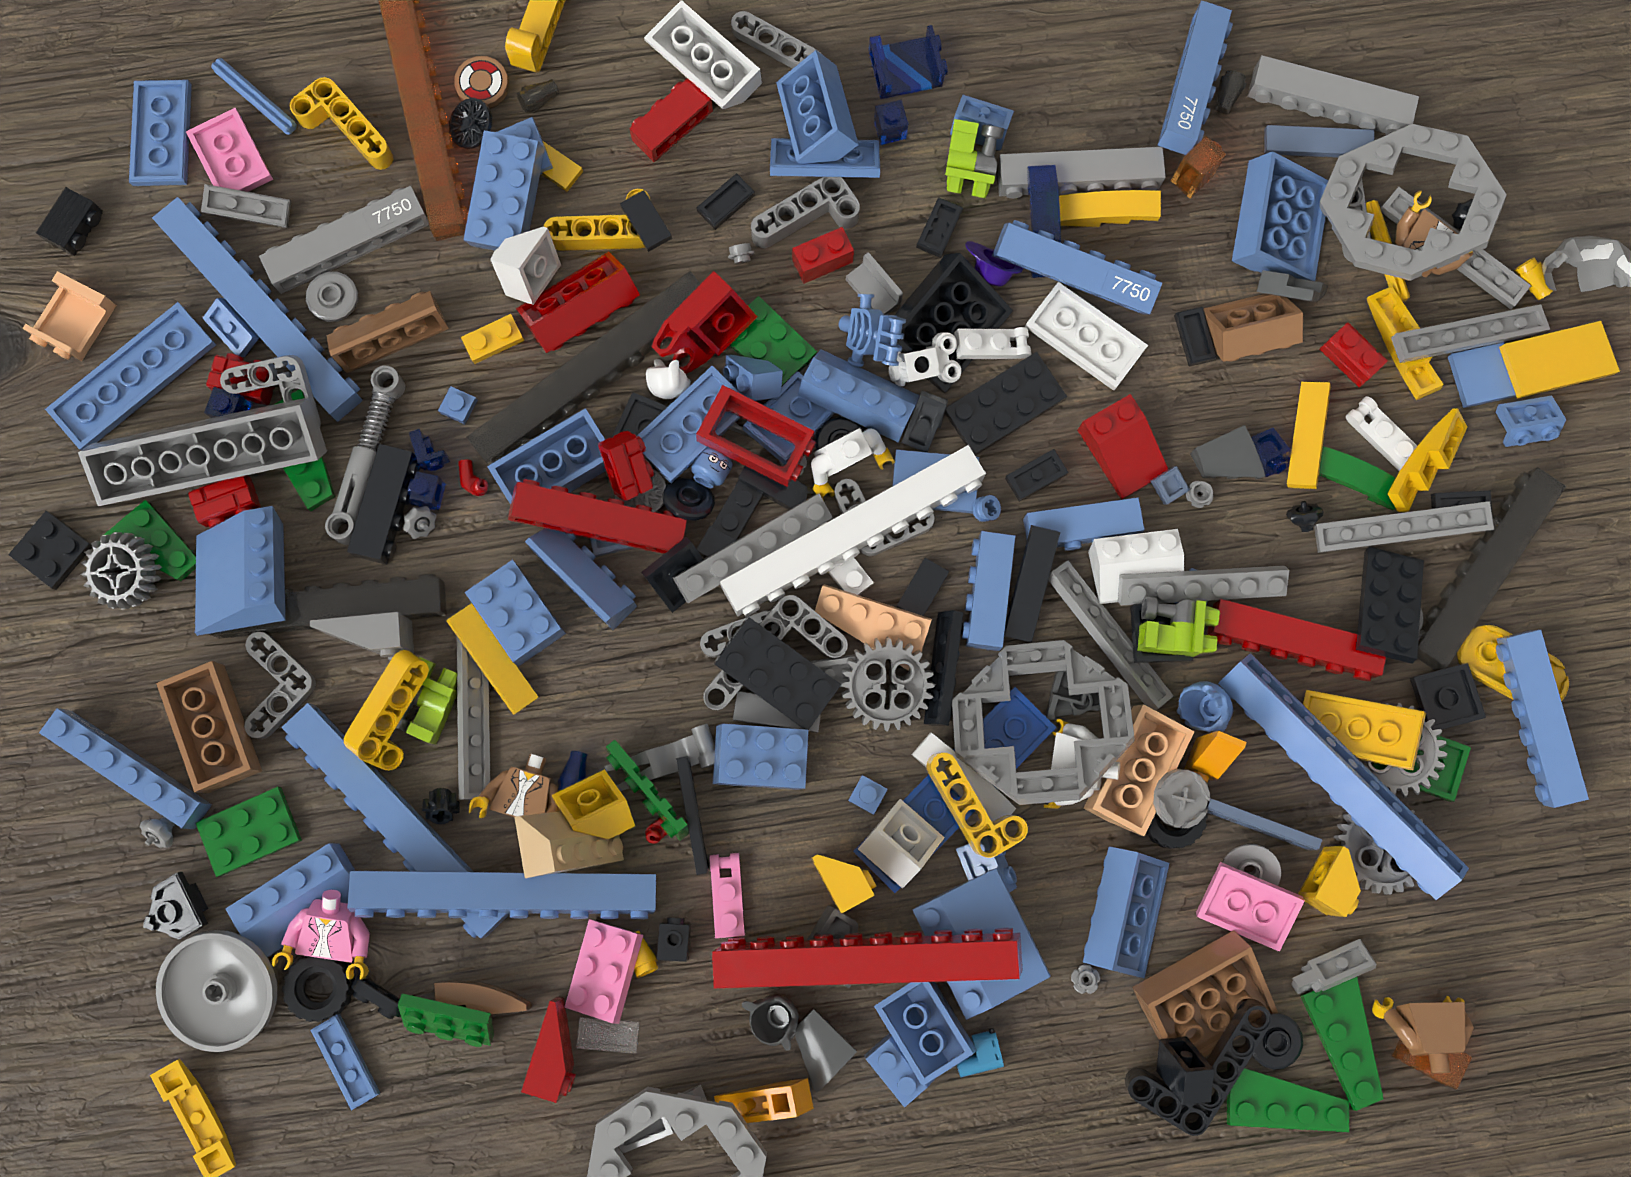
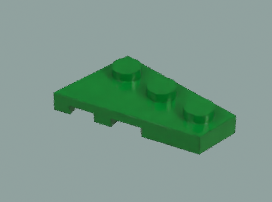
M144 500L104 534L111 535L113 532L132 533L135 537L144 538V544L153 546L150 554L159 555L154 560L155 565L162 567L159 570L179 581L185 579L196 569V554L147 500Z

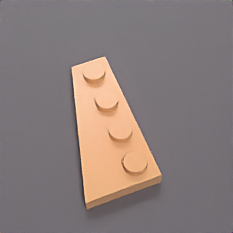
M825 584L822 585L815 612L822 618L861 642H866L871 648L875 647V638L879 640L881 645H885L887 637L891 639L892 645H895L896 641L900 638L903 641V648L909 643L914 646L912 654L918 650L922 652L932 621L931 618ZM900 664V666L909 671V665Z

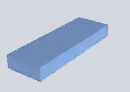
M340 1014L311 1029L351 1110L381 1094Z

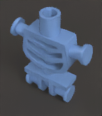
M858 294V297H860V308H852L851 316L844 315L839 321L840 330L848 333L846 346L853 350L852 357H849L847 362L853 366L862 367L864 365L863 355H874V361H882L885 365L899 366L897 355L898 352L902 351V346L897 345V340L904 338V334L901 331L902 325L906 323V319L896 315H884L879 309H871V299L874 298V294Z

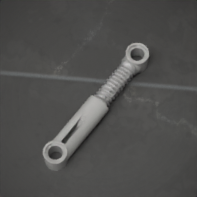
M380 366L371 375L373 401L370 402V410L367 411L369 415L366 416L367 420L364 421V429L361 430L363 434L360 435V443L352 449L333 513L327 518L325 523L327 534L343 545H349L376 457V450H378V445L381 444L379 441L383 440L381 436H384L382 431H386L384 427L387 426L385 422H388L386 418L390 417L388 413L391 410L389 408H392L394 401L400 398L405 391L404 380L390 366ZM387 379H394L390 387L383 388V383ZM348 523V530L343 534H339L338 528L340 525Z

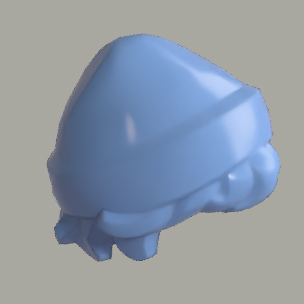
M1199 681L1183 688V692L1180 694L1177 714L1180 715L1181 719H1185L1187 726L1210 733L1225 731L1233 714V705L1228 694L1220 686L1208 681Z

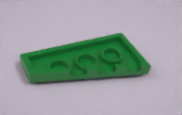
M613 740L606 746L609 754L606 757L607 761L615 771L621 768L626 774L627 778L624 781L634 794L639 790L645 798L642 803L652 816L657 813L664 821L661 827L670 838L676 836L679 841L689 835L688 824L682 817L676 818L677 814L671 804L665 798L658 796L659 792L653 783L645 775L642 776L640 774L639 767L618 742Z

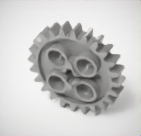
M887 637L885 645H881L879 640L875 638V647L871 648L865 642L864 653L856 649L854 650L857 656L856 661L847 659L848 664L852 668L842 670V673L849 677L846 680L840 681L842 687L848 688V690L842 692V697L851 698L846 703L847 709L856 707L853 717L857 718L863 715V725L872 720V726L875 730L880 723H883L885 731L889 730L890 723H894L897 730H900V721L904 720L910 726L911 715L920 719L921 716L917 710L919 708L928 709L923 700L933 698L927 689L935 687V684L927 680V678L932 677L934 674L932 670H924L930 663L927 659L919 661L923 655L920 650L912 654L914 646L911 643L903 648V641L900 638L896 641L895 645H892L891 639ZM887 659H890L889 678L893 684L889 685L890 702L889 708L885 709L886 691L881 684L886 683L885 662ZM879 664L881 670L877 675L869 676L866 674V669L869 665ZM900 664L909 665V671L904 676H897L895 674V669ZM871 692L880 694V699L875 704L865 702L866 696ZM905 692L908 694V700L904 704H896L894 702V698L898 693Z
M1432 719L1427 722L1424 721L1421 741L1418 750L1423 751L1424 754L1416 756L1415 762L1419 765L1417 772L1408 773L1403 768L1387 766L1383 770H1378L1372 766L1371 762L1360 761L1394 795H1396V791H1401L1403 797L1407 798L1408 789H1412L1416 795H1419L1420 784L1429 789L1431 785L1428 778L1439 779V775L1434 769L1444 770L1445 765L1438 761V759L1447 757L1446 752L1439 750V748L1446 746V741L1437 740V737L1442 734V730L1431 729L1435 724V720Z
M1344 814L1343 818L1347 824H1337V827L1343 833L1342 835H1335L1334 839L1341 841V846L1349 849L1358 882L1361 881L1360 889L1368 890L1371 886L1372 893L1379 894L1383 890L1384 894H1392L1393 889L1396 892H1404L1403 884L1407 887H1413V877L1400 868L1394 871L1390 865L1392 856L1386 850L1384 851L1378 847L1373 837L1369 836L1363 827H1359L1353 822L1350 814ZM1364 850L1371 857L1368 865H1365L1361 859ZM1378 866L1381 868L1380 872L1377 871Z

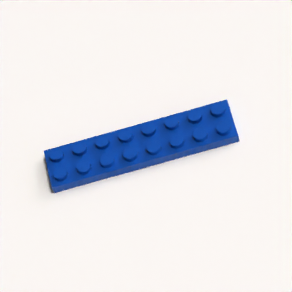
M1014 687L1010 691L1011 701L999 702L983 718L985 749L1014 746L1017 769L1055 730L1056 726ZM929 774L903 800V802L945 837L933 854L959 828ZM950 789V795L954 800L961 798L954 790ZM971 809L966 813L965 821L975 812V810ZM859 845L853 852L896 893L901 887L859 851Z

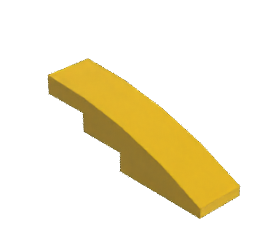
M1099 191L1046 198V225L1100 227L1101 223L1129 224L1131 220L1158 221L1161 217V191Z
M1391 286L1368 296L1367 302L1383 341L1415 399H1421L1441 390L1444 384L1429 363L1432 357L1403 363L1399 362L1391 337L1396 333L1420 329V327L1394 288Z
M1458 408L1452 409L1431 429L1399 471L1388 492V496L1398 512H1409L1417 492L1429 491L1438 469L1450 468L1467 429V425Z

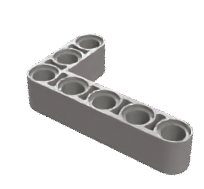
M794 595L782 597L759 624L764 627L768 622L776 623L779 626V634L776 637L780 640L792 627L828 657H841L845 654L848 647L847 639L843 634ZM786 600L794 601L798 607L796 614L791 617L786 616L782 611V605ZM810 618L816 619L819 623V630L813 635L808 634L804 629L805 622ZM833 636L837 637L841 642V648L836 653L829 652L826 647L827 640ZM722 669L706 687L703 694L705 704L712 710H720L727 706L743 686L740 682H730L727 679V673ZM715 688L722 690L725 695L723 702L717 705L710 703L708 700L709 692Z

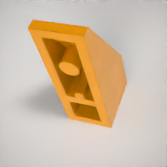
M1221 731L1197 737L1185 769L1201 775L1206 783H1208V780L1219 779L1242 752L1247 742Z
M808 1078L782 1081L714 1096L717 1103L719 1101L733 1103L746 1123L798 1117L814 1109Z

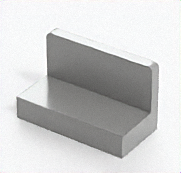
M869 252L863 256V263L846 275L845 280L857 294H874V298L871 299V309H879L884 315H888L901 305L903 292Z

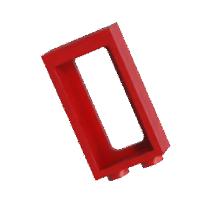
M724 385L719 390L696 433L697 442L788 487L791 480L797 481L803 469V466L800 465L804 455L810 456L816 444V441L812 440L814 430ZM726 412H731L793 443L795 448L785 466H778L717 435L715 431L723 415Z

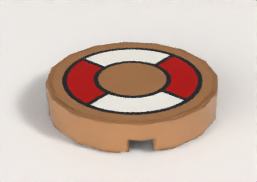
M475 56L467 59L458 67L454 78V86L462 101L476 98L484 101L489 108H492L505 99L509 79L504 67L496 59L488 56Z

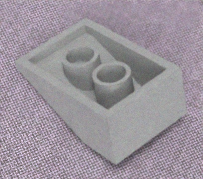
M399 612L310 620V627L379 654L380 657H388L389 661L401 650H408L414 654L412 620Z

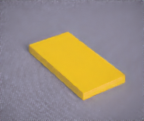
M1602 321L1506 343L1499 347L1517 399L1615 375L1620 372Z
M1306 690L1303 705L1359 760L1414 770L1426 716L1424 711Z

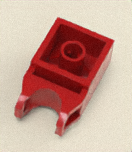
M713 271L664 321L654 338L652 348L661 357L674 354L672 361L678 360L680 362L683 357L689 354V363L684 367H679L687 374L705 364L715 353L719 356L758 316ZM665 338H673L667 348L660 349V344Z

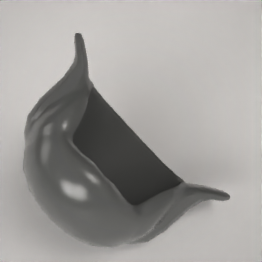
M773 995L754 1002H742V1007L750 1012L749 1023L751 1031L760 1042L769 1046L782 1044L786 1051L791 1049V1040L796 1034L795 1030L799 1015L796 1006L790 999L782 995Z

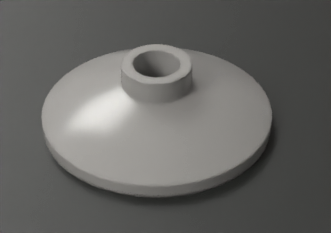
M1256 844L1238 846L1231 850L1222 862L1243 872H1246L1244 868L1247 865H1253L1255 867L1254 870L1246 873L1274 885H1279L1281 879L1279 861L1269 849Z

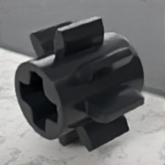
M437 788L429 791V799H423L422 811L426 812L427 820L430 819L435 824H446L449 821H453V813L457 814L460 812V801L456 800V793H452L449 789Z

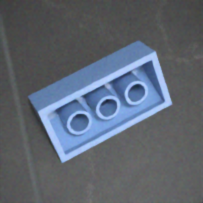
M815 50L776 82L796 162L799 164L838 161L859 145L837 65Z
M822 349L813 357L802 378L798 396L868 429H875L879 434L896 442H899L920 396L869 371L853 366Z
M545 528L529 537L525 542L531 550L612 630L637 607L633 601L636 597L634 593L625 585L620 588L613 581L616 576L605 565L599 568L593 562L596 558L595 555L586 546L580 549L573 542L576 539L573 534Z
M328 843L226 908V911L239 934L257 945L268 958L284 947L281 943L288 925L302 909L309 908L313 900H322L324 891L337 890L341 893V903H348L350 871H355L339 843Z
M1109 846L1104 859L1101 883L1097 890L1098 897L1095 910L1091 917L1089 937L1084 948L1083 963L1145 978L1169 868L1168 862L1138 852Z

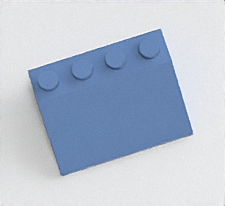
M1273 151L1249 160L1232 262L1251 271L1262 273V270L1289 274L1298 279L1315 281L1326 217L1320 209V200L1329 180Z
M273 506L242 511L196 536L195 633L197 636L285 621L283 523Z
M997 867L939 894L913 909L925 936L934 935V931L952 930V935H961L967 929H982L983 934H992L997 928H1013V933H1020L1023 971L1020 979L947 981L966 1020L1003 1003L1051 977Z

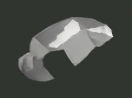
M1590 235L1564 239L1558 248L1545 258L1542 264L1545 283L1549 289L1555 291L1556 288L1551 272L1563 262L1577 267L1581 292L1601 289L1611 285L1631 287V251L1615 239Z

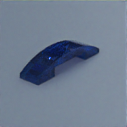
M1028 166L1027 179L1028 195H1030L1031 232L1037 234L1039 230L1048 232L1055 236L1054 241L1061 243L1060 204L1056 166ZM1031 271V278H1045V276Z

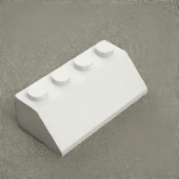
M682 0L644 37V40L722 109L743 103L762 84L760 68Z

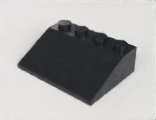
M961 253L945 254L896 312L895 315L897 317L906 319V323L902 325L901 331L904 334V338L898 339L897 345L902 346L901 353H910L932 346L934 336L941 332L954 335L957 329H999L1013 310ZM948 339L943 343L945 349H948L950 346ZM956 349L952 354L948 355L949 360L959 363L961 374L973 360L957 359ZM920 356L916 359L914 366L917 372L924 373L928 370L929 364L926 357ZM952 366L948 370V374L950 377L953 376L955 372ZM938 376L925 378L943 393H946L953 384L941 381Z

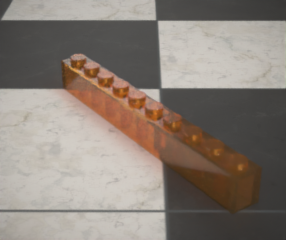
M379 0L430 230L436 241L464 235L469 212L466 206L462 207L461 199L465 198L461 181H456L455 174L459 173L456 158L450 155L449 149L454 148L450 133H445L444 124H448L444 107H439L438 100L442 99L439 84L433 81V76L437 75L433 59H428L427 52L431 51V46L427 34L423 35L422 28L426 27L422 11H417L416 7L420 0Z

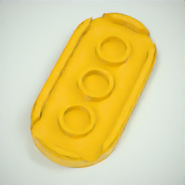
M1494 625L1478 626L1468 630L1458 643L1457 658L1459 664L1468 663L1473 679L1513 699L1511 690L1506 687L1503 676L1506 673L1504 664L1498 659L1496 654L1497 638L1513 634ZM1548 653L1562 701L1569 689V679L1563 670L1565 667L1562 662Z

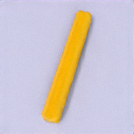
M1378 201L1367 202V213L1374 214V221L1370 228L1372 239L1392 244ZM1384 274L1388 287L1392 286L1402 302L1410 298L1405 279Z

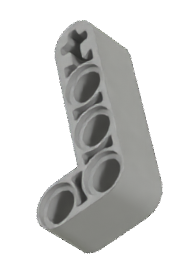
M822 177L756 216L751 223L752 241L759 248H768L827 212L830 213L839 227L844 229L853 228L859 220L860 204L842 177ZM834 187L839 191L837 193H829L826 190ZM807 201H812L816 205L813 207H806L803 205V203ZM844 209H850L854 213L851 215H844L841 213V211ZM783 215H790L793 217V219H791L790 221H783L780 219V217Z

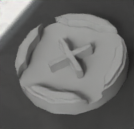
M1174 769L1167 772L1158 781L1154 790L1153 804L1157 815L1164 823L1173 827L1190 828L1197 825L1206 816L1210 792L1207 783L1201 775L1187 769Z

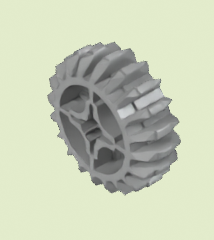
M121 532L103 535L100 537V541L91 543L93 549L85 551L89 559L81 562V564L86 566V571L80 574L88 579L83 586L87 588L92 587L89 596L98 597V603L102 605L107 604L108 608L112 609L137 607L142 604V601L150 599L149 592L158 590L153 582L162 579L156 575V570L162 567L155 565L154 562L159 555L150 554L153 546L144 544L145 539L142 537H135L132 533L123 534ZM128 569L126 572H114L115 570Z

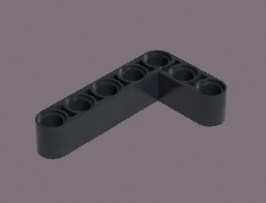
M1256 999L1245 1000L1237 1009L1207 1058V1061L1215 1069L1213 1079L1215 1091L1211 1096V1102L1182 1105L1163 1080L1142 1068H1133L1126 1074L1125 1085L1131 1098L1185 1133L1192 1136L1203 1134L1268 1031L1272 1022L1270 1012ZM1261 1010L1262 1015L1259 1020L1255 1022L1248 1021L1251 1011ZM1239 1035L1246 1036V1041L1242 1046H1232L1235 1037ZM1220 1062H1230V1067L1227 1071H1217V1066ZM1137 1080L1147 1081V1086L1143 1090L1137 1091L1133 1089V1084ZM1171 1096L1173 1097V1102L1169 1106L1162 1107L1159 1105L1162 1097ZM1196 1112L1199 1114L1196 1122H1185V1118L1189 1113Z

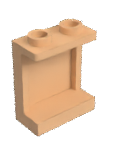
M57 271L52 281L59 288L34 327L25 324L22 329L31 334L29 339L44 348L49 344L55 347L53 352L67 360L72 356L82 361L117 305L99 292Z

